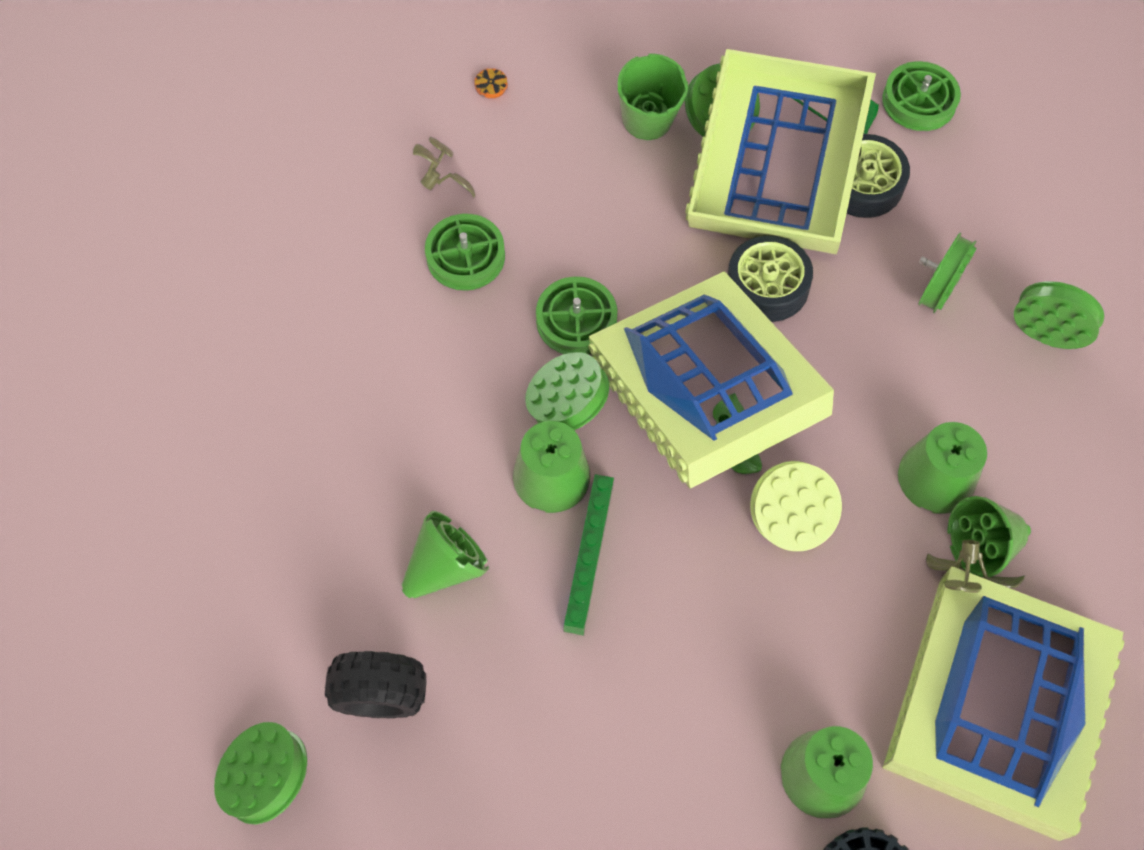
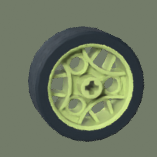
M863 134L847 214L861 218L878 217L891 211L901 200L910 177V165L903 150L891 140L875 134Z
M765 235L754 237L737 247L731 256L727 274L771 322H776L794 316L806 303L813 280V266L805 250L797 243L787 238ZM788 284V285L794 287V289H793V288L786 287L785 285Z

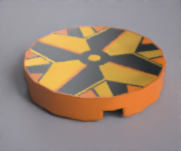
M494 68L485 69L476 75L475 89L479 95L482 94L485 98L502 96L508 88L507 77L500 70Z

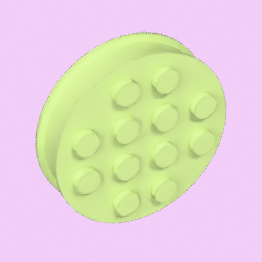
M788 461L773 466L759 478L751 495L750 510L757 530L768 541L785 550L806 551L821 545L833 534L841 517L842 500L836 483L824 470L805 462Z

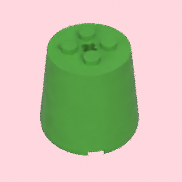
M648 54V56L634 57L623 66L618 76L617 88L623 125L632 136L641 140H655L664 136L669 131L687 96L688 82L684 75L685 72L677 62L667 56Z
M544 421L531 427L522 439L513 469V483L518 496L529 507L545 511L546 513L566 511L583 499L589 487L590 468L580 438L570 426L562 422Z
M946 422L935 427L912 446L901 459L898 468V480L905 496L917 507L925 508L932 511V513H951L957 503L964 498L974 495L987 460V447L983 438L975 429L959 422Z
M832 726L804 733L788 746L783 755L780 768L782 785L791 802L804 813L821 819L841 817L852 811L859 804L866 791L873 770V758L869 746L860 735L845 727ZM835 759L839 761L837 767L833 764Z

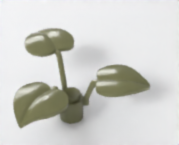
M429 137L430 143L441 150V154L437 159L421 144L414 146L413 155L424 157L431 162L427 173L420 181L424 187L432 190L436 184L440 185L442 181L451 177L472 194L473 198L475 197L473 186L457 173H449L443 178H439L440 173L436 171V168L440 164L444 154H447L449 157L454 155L449 147L437 139Z
M975 540L962 541V550H960L957 561L936 558L929 553L926 557L927 566L940 571H948L951 566L960 569L963 559V562L966 563L964 581L947 580L945 587L951 590H962L969 593H977L982 590L981 584L968 582L970 564H975L976 560H979L984 579L1008 588H1016L1024 580V576L988 577L982 553L979 552L980 542Z

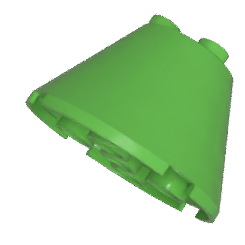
M972 496L961 500L952 510L948 521L947 534L951 535L952 545L950 549L956 561L959 558L960 550H962V541L975 540L980 542L979 552L982 553L987 576L992 577L999 574L1025 547L1028 536L1031 534V528L1019 514L986 497ZM962 559V568L966 570V563ZM976 560L975 564H970L969 573L984 577L979 560Z

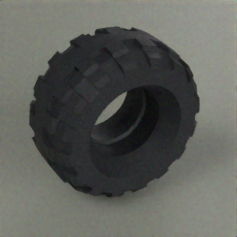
M373 651L342 653L332 660L331 666L327 669L325 697L327 698L328 706L333 711L341 712L342 714L370 718H406L416 715L420 711L421 705L425 702L427 674L424 672V666L420 661L401 654Z

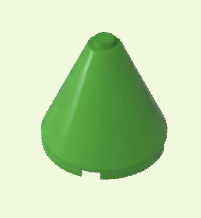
M431 511L423 520L402 582V592L408 598H418L481 577L489 570V566H484L488 560L477 543L461 527L457 529L449 524L452 519L438 511Z

